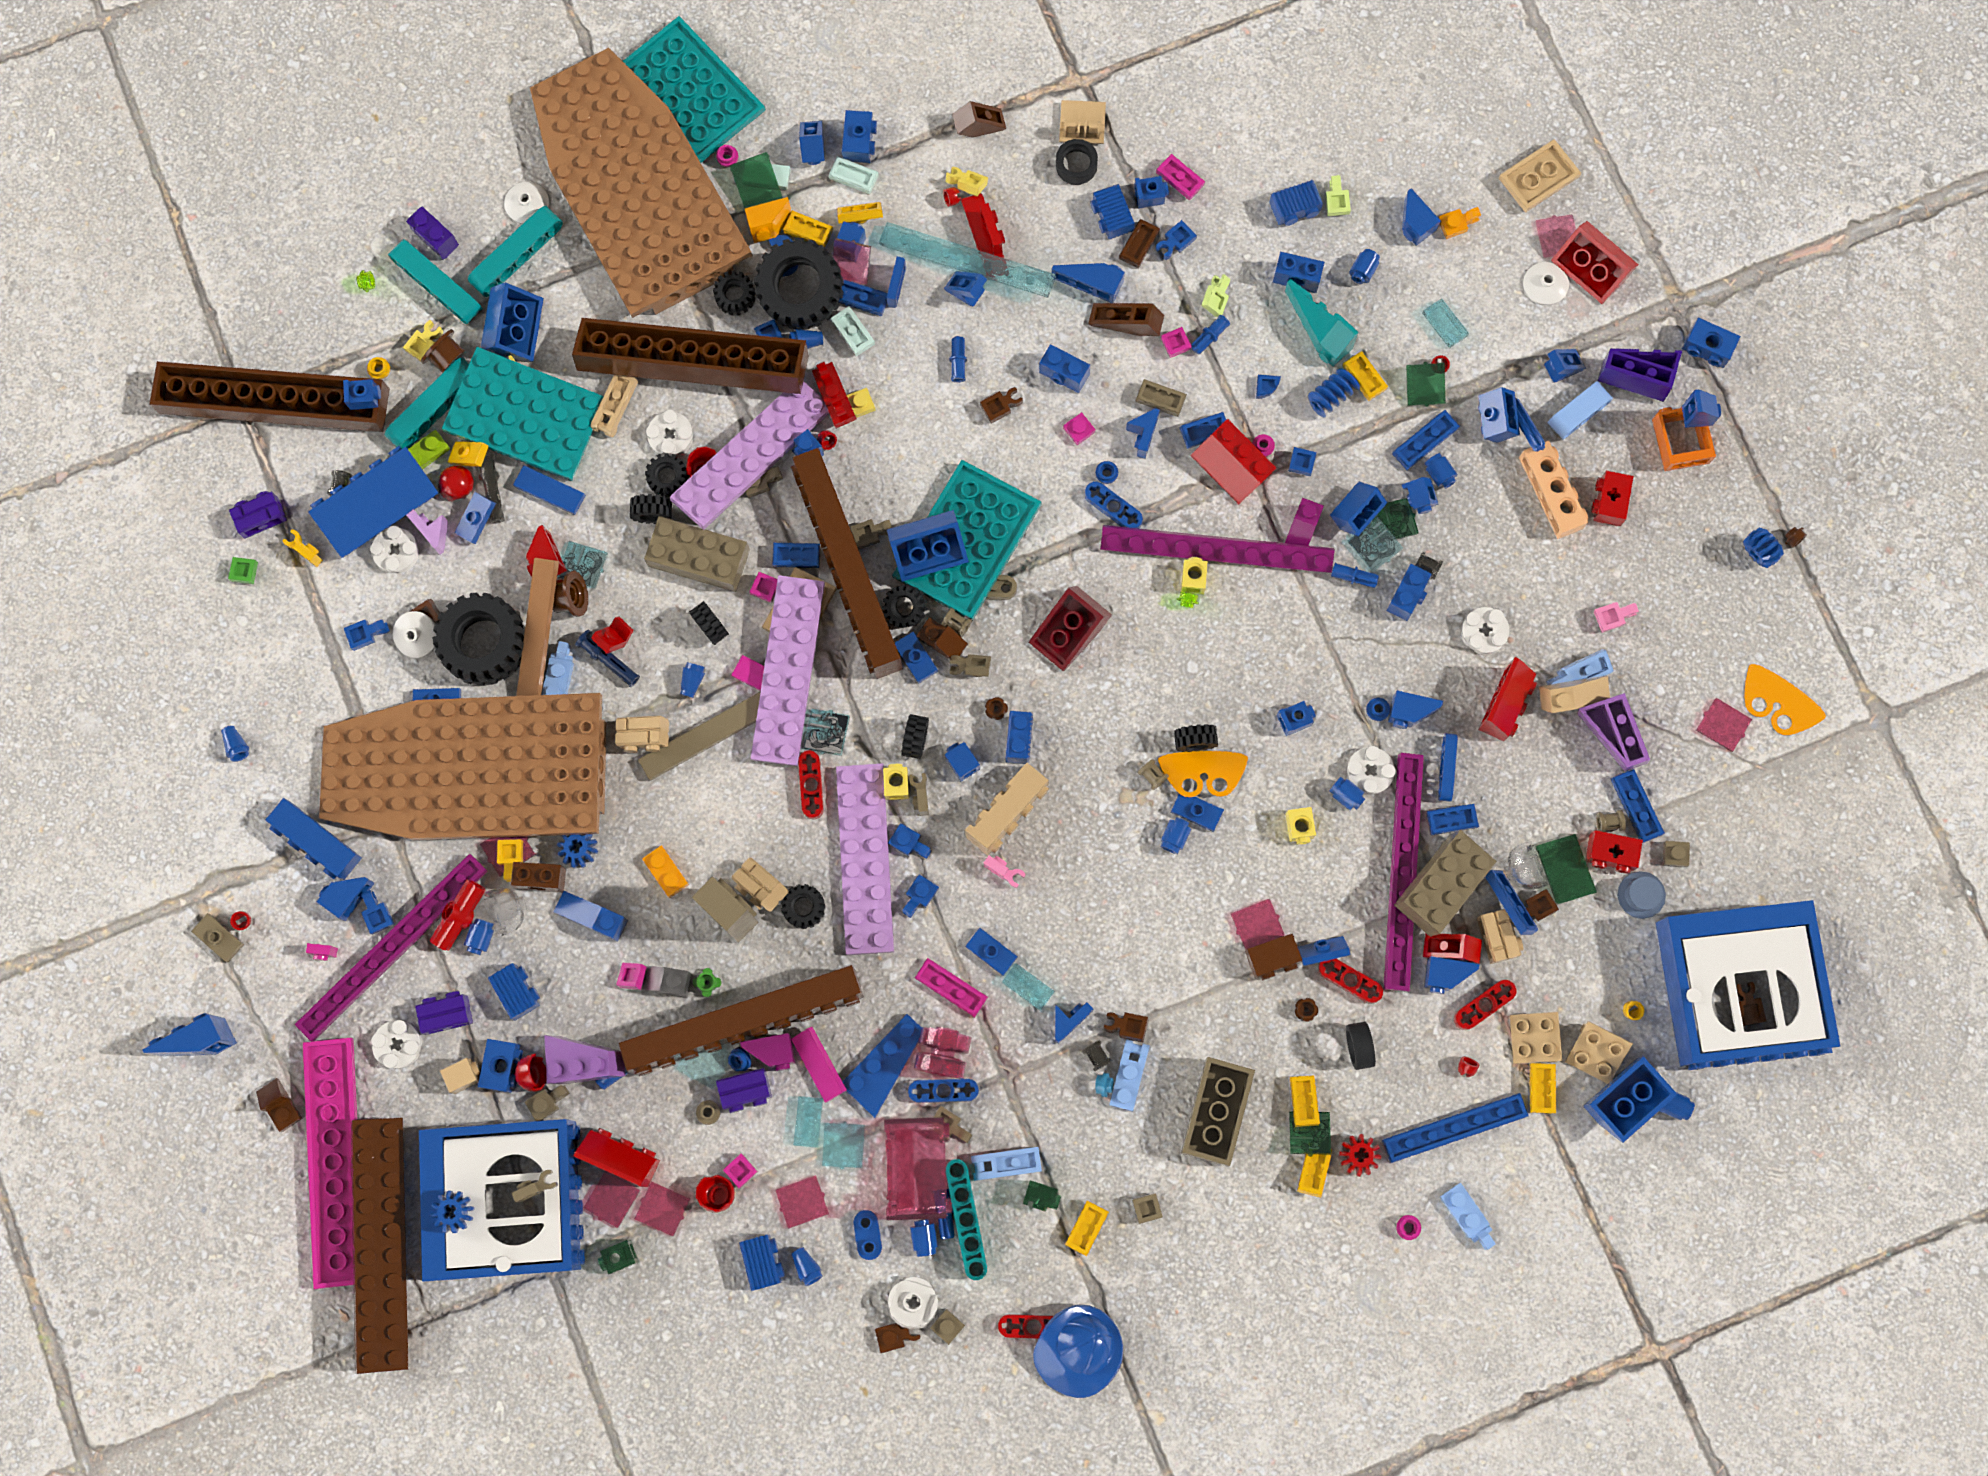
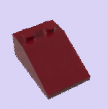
M1078 586L1068 587L1028 643L1058 668L1065 671L1098 635L1112 614Z

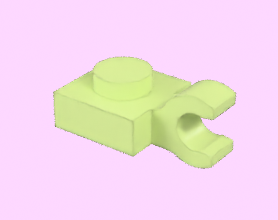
M1340 175L1331 176L1329 181L1330 191L1325 193L1327 216L1349 215L1351 212L1349 190H1342Z
M1225 274L1222 275L1221 279L1217 275L1213 276L1211 285H1208L1201 305L1215 317L1223 315L1229 298L1225 291L1230 283V278Z

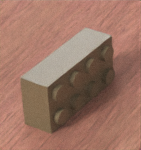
M659 516L644 560L648 567L736 592L750 548L746 541Z
M1462 830L1451 833L1394 906L1430 937L1441 934L1497 861Z
M712 876L691 897L738 943L759 923L754 918L757 913L722 878L717 881Z
M1211 1057L1205 1059L1181 1154L1226 1167L1231 1165L1255 1070Z

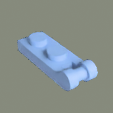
M1126 1039L1110 1106L1133 1112L1150 1045L1144 1043L1138 1045L1134 1044L1132 1040ZM1130 1053L1139 1055L1138 1062L1129 1060Z
M1039 1147L971 1156V1162L975 1166V1173H973L974 1181L1042 1172ZM991 1161L992 1171L985 1172L984 1162Z

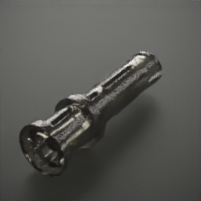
M486 453L482 466L479 467V480L483 483L486 498L496 503L489 518L491 524H497L505 521L497 483L500 476L495 468L494 460L496 455L494 453Z

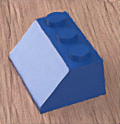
M506 282L490 289L481 348L507 359L511 355L515 361L533 362L544 298Z
M954 510L887 529L902 582L969 562Z
M1643 1056L1636 1058L1585 1103L1583 1107L1600 1126L1624 1143L1678 1094Z

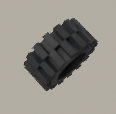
M727 271L724 273L725 277L720 275L718 277L719 282L715 281V288H713L714 298L719 309L721 308L724 313L728 311L729 315L732 316L734 312L737 313V316L741 315L740 311L742 310L744 313L748 312L747 307L752 308V301L755 302L756 299L755 289L750 278L747 275L744 276L743 272L740 271L739 274H736V271H732L731 275ZM730 287H740L743 290L742 296L737 300L728 299L726 291Z
M664 453V456L661 457L658 454L656 455L657 459L652 458L650 460L651 464L646 466V481L656 495H669L670 497L688 480L689 475L687 474L685 464L676 455L672 454V456H669L668 453ZM665 468L673 469L676 473L675 479L670 483H662L658 478L661 470Z
M640 494V496L631 497L630 519H633V521L656 524L659 516L672 519V501L666 496L660 497V495L652 496V494L646 496Z
M902 585L886 593L887 597L883 599L885 606H882V610L886 612L884 614L885 618H889L888 622L902 628L915 626V624L920 623L921 619L926 615L924 612L927 611V607H925L927 600L923 598V592H919V589L912 587V585ZM902 597L910 599L913 604L912 612L909 615H902L897 610V602Z
M704 601L689 611V614L713 645H716L729 635L725 627Z
M909 715L903 737L902 756L921 759L928 732V717Z
M1189 725L1188 727L1184 726L1174 730L1177 751H1205L1218 747L1217 728L1214 725Z
M808 884L796 885L797 887H791L788 894L781 901V910L785 919L794 927L802 929L812 928L816 923L819 924L820 919L824 917V910L826 909L824 898L815 887H811ZM800 898H808L813 904L811 912L804 916L798 915L794 909L796 901Z

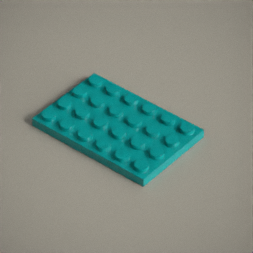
M680 16L623 60L669 107L700 163L766 111L765 106Z
M476 347L442 426V431L469 442H483L492 451L573 481L593 433L591 422L604 396Z
M961 460L927 518L954 510L969 562L903 582L901 581L898 567H896L892 577L905 585L917 587L918 591L923 592L925 596L950 609H955L957 613L973 621L1040 509L1042 501Z

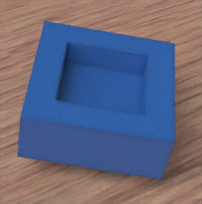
M1294 447L1288 471L1311 476L1317 452Z

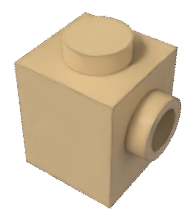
M465 1058L440 1070L449 1093L457 1094L479 1082L481 1068L477 1061L473 1062L472 1059Z

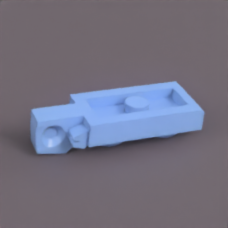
M559 641L556 653H552L551 658H549L541 695L568 694L574 663L573 656H569L571 645L567 642Z
M1602 649L1561 668V670L1557 671L1558 676L1546 681V683L1550 685L1605 676L1614 670L1607 651Z
M1458 1183L1440 1196V1199L1468 1238H1471L1474 1243L1479 1240L1485 1250L1495 1245V1242L1489 1235V1232L1492 1231L1489 1222L1461 1183Z

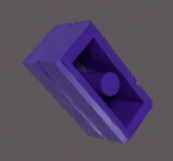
M423 206L415 211L406 221L412 232L436 252L442 260L446 259L459 245L454 235Z
M272 491L260 492L256 495L255 499L239 501L234 505V508L229 509L236 530L244 539L287 521L280 500Z
M460 991L445 994L446 998L437 1000L436 997L423 999L422 1004L415 1007L421 1034L429 1035L473 1024L468 996L460 995Z
M764 1068L716 1081L723 1110L729 1109L730 1113L744 1110L743 1105L753 1103V1107L768 1104L767 1099L772 1098L767 1073Z

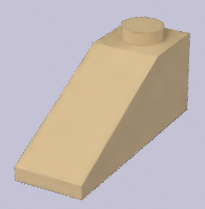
M1607 675L1539 686L1541 710L1550 713L1575 710L1610 698Z

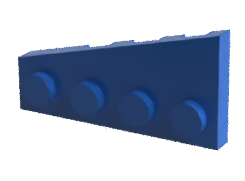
M908 1014L900 1020L843 1081L847 1092L874 1118L877 1117L883 1103L925 1032Z

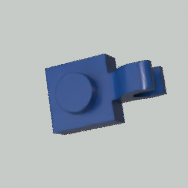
M382 619L370 625L367 620H362L345 627L344 631L350 648L355 651L375 643L373 636L388 633L390 629L387 622L384 623Z
M901 823L888 842L890 846L907 856H910L912 851L927 859L932 852L931 848L918 842L921 838L920 834Z
M919 874L906 893V896L911 899L902 910L903 914L911 918L919 905L926 908L939 890V887Z
M369 890L361 894L367 906V910L361 913L370 934L373 935L395 925L386 903L378 904L374 891L371 892Z

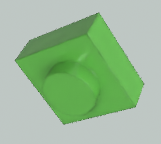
M232 557L228 579L231 582L254 584L258 562L254 559Z

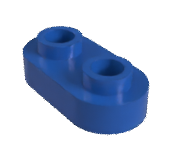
M863 1210L856 1214L853 1221L857 1251L863 1259L873 1260L882 1252L879 1221L875 1213ZM863 1218L870 1220V1225L867 1228L861 1225ZM867 1243H872L874 1245V1250L872 1252H867L865 1250V1245Z

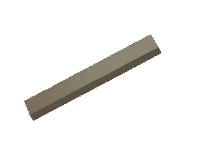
M761 691L668 742V746L661 747L660 751L650 752L638 759L648 779L651 781L756 723Z

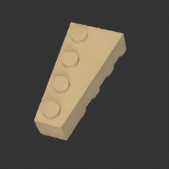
M1026 763L1007 783V790L1005 792L1001 791L995 796L990 804L992 806L990 810L984 809L978 815L975 821L976 825L973 827L970 824L965 829L966 838L987 856L991 852L995 854L1003 845L1001 840L1006 834L1010 836L1017 829L1019 824L1016 822L1021 816L1026 818L1034 808L1033 802L1037 798L1041 800L1049 791L1047 787L1049 780L1029 763Z

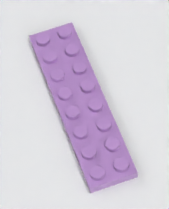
M804 381L801 394L783 392L670 496V500L704 530L795 446L793 440L807 429L811 431L829 414L823 398Z
M778 575L751 760L798 766L825 581Z
M883 763L836 767L846 955L894 952Z

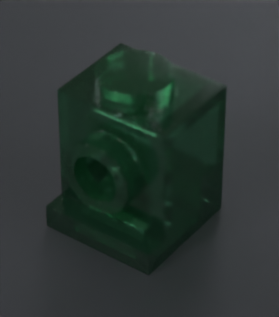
M1030 1180L1023 1205L1027 1206L1030 1201L1033 1202V1208L1045 1212L1047 1207L1057 1210L1061 1196L1057 1195L1058 1189Z
M625 1240L601 1250V1257L598 1258L602 1271L607 1270L608 1275L639 1263L631 1240ZM615 1253L620 1256V1260L617 1263L612 1261V1255Z

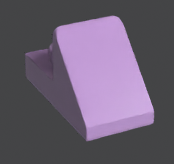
M414 509L409 512L407 517L440 555L444 553L448 527L446 518L441 515L431 523L423 513L418 515Z

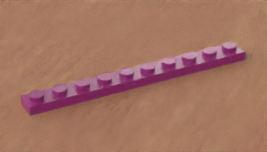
M1103 525L1100 550L1179 558L1198 557L1208 561L1332 573L1335 553L1334 548L1109 525Z
M1402 752L1398 754L1383 990L1409 992L1414 922L1395 907L1394 904L1417 877L1424 755Z
M468 854L294 1025L311 1042L315 1041L442 917L444 907L449 901H454L467 879L477 882L488 870L472 854Z

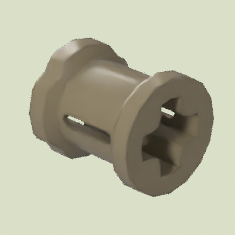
M951 608L944 617L942 626L951 627L954 631L958 632L960 637H963L969 629L972 619L964 618L956 613L955 609Z
M1154 759L1147 762L1137 772L1140 776L1143 775L1152 785V790L1157 789L1169 777L1167 774H1163L1155 765Z
M1617 810L1616 813L1603 814L1602 812L1596 814L1598 831L1605 832L1615 829L1625 831L1626 821L1622 810Z

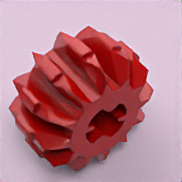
M1363 1134L1358 1136V1143L1354 1136H1350L1349 1141L1351 1145L1346 1142L1341 1144L1347 1150V1152H1339V1156H1346L1347 1159L1340 1162L1341 1166L1349 1163L1350 1166L1347 1169V1173H1352L1356 1168L1357 1177L1362 1175V1168L1366 1175H1370L1371 1170L1369 1166L1374 1169L1379 1167L1373 1161V1159H1381V1155H1374L1373 1152L1380 1149L1379 1145L1370 1147L1373 1142L1371 1137L1364 1143ZM1362 1149L1361 1153H1365L1366 1157L1358 1162L1359 1158H1355L1354 1153Z

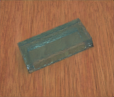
M1442 298L1423 310L1422 314L1449 348L1469 335V332Z
M1015 963L1002 981L1005 986L1039 1011L1043 1009L1055 992L1017 963Z
M798 1097L794 1146L818 1148L823 1098Z

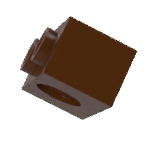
M513 862L511 886L517 890L563 892L566 868L556 864Z

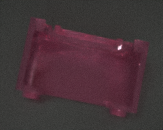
M944 1117L884 1119V1132H886L887 1138L885 1140L887 1152V1200H889L886 1208V1220L947 1218V1213H952V1200L947 1198L945 1138H950L949 1123H944Z

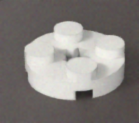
M667 410L654 417L646 429L651 448L661 456H664V453H668L669 456H672V454L676 455V457L681 456L692 445L693 429L689 420L673 410ZM674 430L675 437L673 439L670 437L664 438L666 431Z
M391 526L376 536L370 546V551L374 562L383 571L403 573L411 569L417 562L419 545L416 538L408 530ZM399 545L400 553L398 555L395 553L390 555L391 548Z
M1489 607L1477 608L1470 612L1461 626L1463 642L1467 647L1469 646L1475 650L1474 652L1482 655L1497 652L1507 642L1510 632L1509 624L1504 614L1500 610ZM1483 625L1491 629L1487 637L1484 633L1479 632Z
M1375 746L1362 748L1355 752L1347 765V779L1366 794L1372 795L1385 791L1392 783L1396 772L1391 757L1385 751ZM1365 766H1374L1377 775L1373 776L1370 774L1367 776L1365 774L1367 771Z
M402 1020L389 1021L383 1024L376 1034L373 1035L371 1039L372 1051L380 1064L388 1068L403 1069L412 1065L418 1059L422 1046V1037L418 1029L412 1024ZM394 1039L403 1041L400 1045L401 1050L392 1049L391 1046Z
M918 1277L906 1278L904 1281L897 1283L890 1291L888 1298L890 1317L904 1328L916 1329L925 1327L934 1318L937 1311V1295L932 1286L924 1279ZM916 1297V1301L920 1305L910 1309L909 1305L906 1304V1300Z

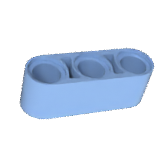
M1597 381L1558 411L1547 423L1564 440L1608 405L1613 397Z

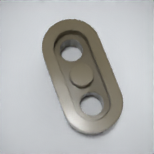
M999 575L986 599H1012L1017 593V584L1014 578L1008 575ZM1007 585L1010 587V590L1003 592L1001 588Z

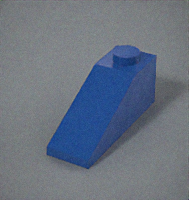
M1105 263L1053 265L1051 273L1052 279L1110 303H1114L1125 277V272L1119 266Z
M563 891L554 910V913L617 942L628 922L625 917L566 891Z

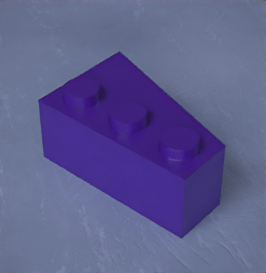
M1610 348L1602 363L1597 381L1664 402L1673 387L1682 350H1675L1674 352H1661V350L1641 352L1639 349Z

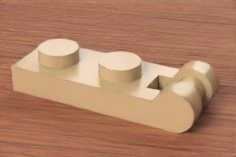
M621 375L613 376L591 422L593 431H603L607 436H615L617 426L638 384L636 378ZM605 417L610 418L608 423L603 422Z

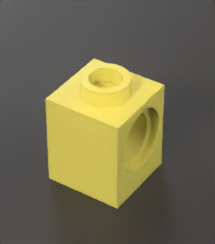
M1198 557L1184 560L1181 593L1204 595L1208 561H1202ZM1190 571H1197L1200 577L1192 579L1188 573Z
M890 764L888 768H883L885 799H909L907 767H903L902 764ZM899 776L903 779L902 784L896 787L890 784L891 778Z
M1312 808L1288 810L1285 816L1290 842L1296 841L1297 845L1310 843V839H1314L1316 836ZM1299 821L1305 823L1307 831H1297L1295 823Z

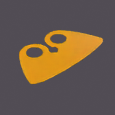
M1750 664L1745 681L1744 698L1745 706L1752 715L1765 717L1773 710L1775 702L1780 703L1781 709L1774 712L1771 724L1774 730L1781 735L1797 734L1825 719L1826 715L1821 707L1797 687L1762 666ZM1757 697L1763 698L1767 703L1766 709L1762 712H1757L1752 707V701ZM1787 715L1791 718L1792 725L1789 729H1781L1777 725L1779 716Z
M1228 751L1178 752L1158 758L1163 773L1169 776L1167 778L1168 781L1184 797H1195L1200 794L1203 789V781L1200 778L1202 773L1208 775L1206 786L1211 794L1219 797L1227 796L1237 786L1248 761V756ZM1189 778L1197 782V789L1193 792H1186L1182 787L1184 780ZM1216 778H1223L1227 782V788L1221 792L1216 791L1212 786V782Z

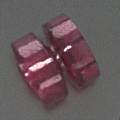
M922 1027L919 1044L930 1048L931 1052H918L913 1069L951 1078L964 1079L967 1063L961 1059L954 1058V1055L969 1054L972 1037L959 1034V1031L949 1028L935 1027L934 1029Z

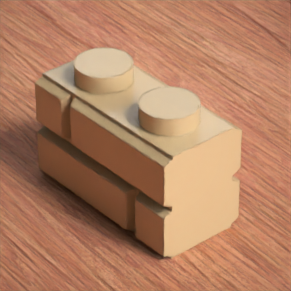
M663 716L616 719L617 733H615V744L624 749L623 752L637 753L638 749L645 748V751L658 752L661 747L668 746L669 721Z
M748 858L743 863L742 868H739L732 875V879L737 883L734 888L744 897L749 894L752 897L749 901L759 910L764 907L768 912H771L779 904L778 902L788 894L785 886L752 858Z
M1505 909L1477 917L1490 964L1518 958L1522 955L1521 951L1524 950L1520 937H1516L1514 930L1516 926Z

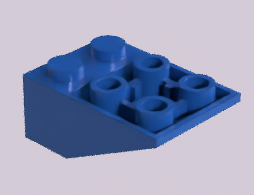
M203 1013L193 1018L191 1024L187 1026L181 1025L172 1029L171 1034L167 1037L153 1039L149 1042V1046L142 1050L143 1053L157 1056L217 1055L237 1044L225 1018Z

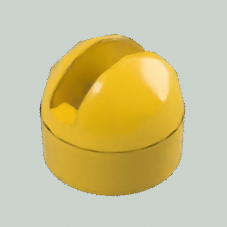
M1631 1000L1623 1005L1622 1011L1626 1018L1639 1020L1644 1015V1006L1638 1001ZM1636 1005V1008L1628 1013V1010Z

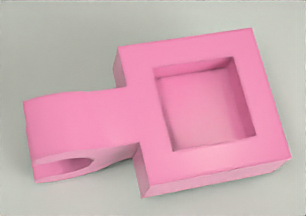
M1618 602L1595 609L1593 612L1603 633L1624 626L1626 624L1624 618L1637 615L1636 613L1639 610L1636 603L1620 608Z
M988 856L983 863L985 868L1003 880L1005 879L1014 888H1018L1019 884L1013 881V877L1015 875H1020L1023 878L1026 876L1021 869L1009 870L1006 867L1007 862L998 856L994 858Z

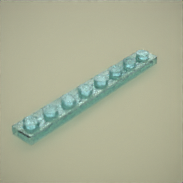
M889 222L886 223L879 241L880 246L963 272L982 274L986 279L1047 298L1056 279L1053 273Z

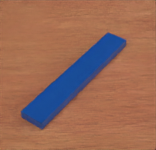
M1521 1093L1383 1139L1382 1143L1389 1162L1393 1163L1529 1117Z

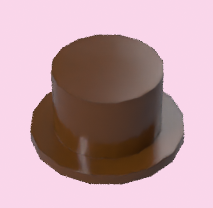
M453 329L448 330L429 348L420 360L422 364L430 361L443 373L454 361L462 357L465 350L451 338L454 334Z
M574 570L567 572L564 579L556 581L553 611L556 613L569 611L573 616L580 617L586 613L588 608V591L583 577Z

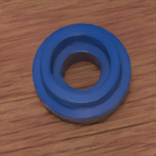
M1110 461L1101 462L1096 468V478L1103 484L1113 483L1118 477L1117 466ZM1108 470L1111 472V475L1104 476L1103 471Z
M1373 698L1367 704L1366 712L1370 719L1383 721L1390 713V706L1383 698ZM1376 705H1379L1382 707L1383 711L1378 713L1375 711L1374 707Z
M737 1047L731 1051L728 1062L733 1070L745 1071L750 1068L751 1058L745 1049Z

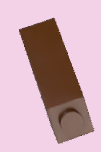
M1093 303L1088 324L1137 336H1160L1165 315L1153 303Z

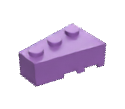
M1625 693L1578 709L1577 714L1624 771L1648 764L1650 757Z
M544 1035L547 1084H570L625 1076V1063L621 1051L562 1036Z

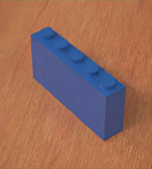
M400 446L396 447L388 453L390 456L383 462L381 459H378L369 465L370 471L364 475L361 472L357 473L349 479L351 481L349 485L344 488L342 485H339L330 491L331 497L325 501L320 498L310 505L312 509L308 513L341 558H344L405 517L413 509H417L439 494L407 447L403 449Z

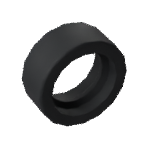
M1072 139L1059 147L1056 153V170L1058 176L1063 181L1071 185H1081L1090 181L1097 172L1098 154L1090 142L1083 139ZM1072 152H1082L1089 157L1090 165L1085 171L1072 172L1064 166L1065 156Z
M1367 1022L1346 1025L1347 1045L1354 1069L1360 1070L1374 1067L1376 1064L1375 1049Z

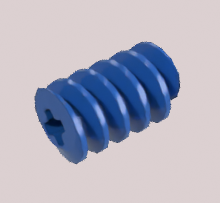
M1337 369L1335 374L1329 376V380H1324L1322 386H1317L1315 391L1308 394L1309 402L1319 416L1326 417L1324 410L1329 413L1333 412L1331 404L1339 407L1338 398L1346 401L1345 392L1352 396L1353 390L1351 387L1356 390L1360 389L1358 381L1345 369Z

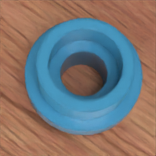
M1103 1073V1075H1097L1095 1090L1096 1094L1107 1097L1113 1091L1114 1081L1113 1078H1110L1109 1073Z

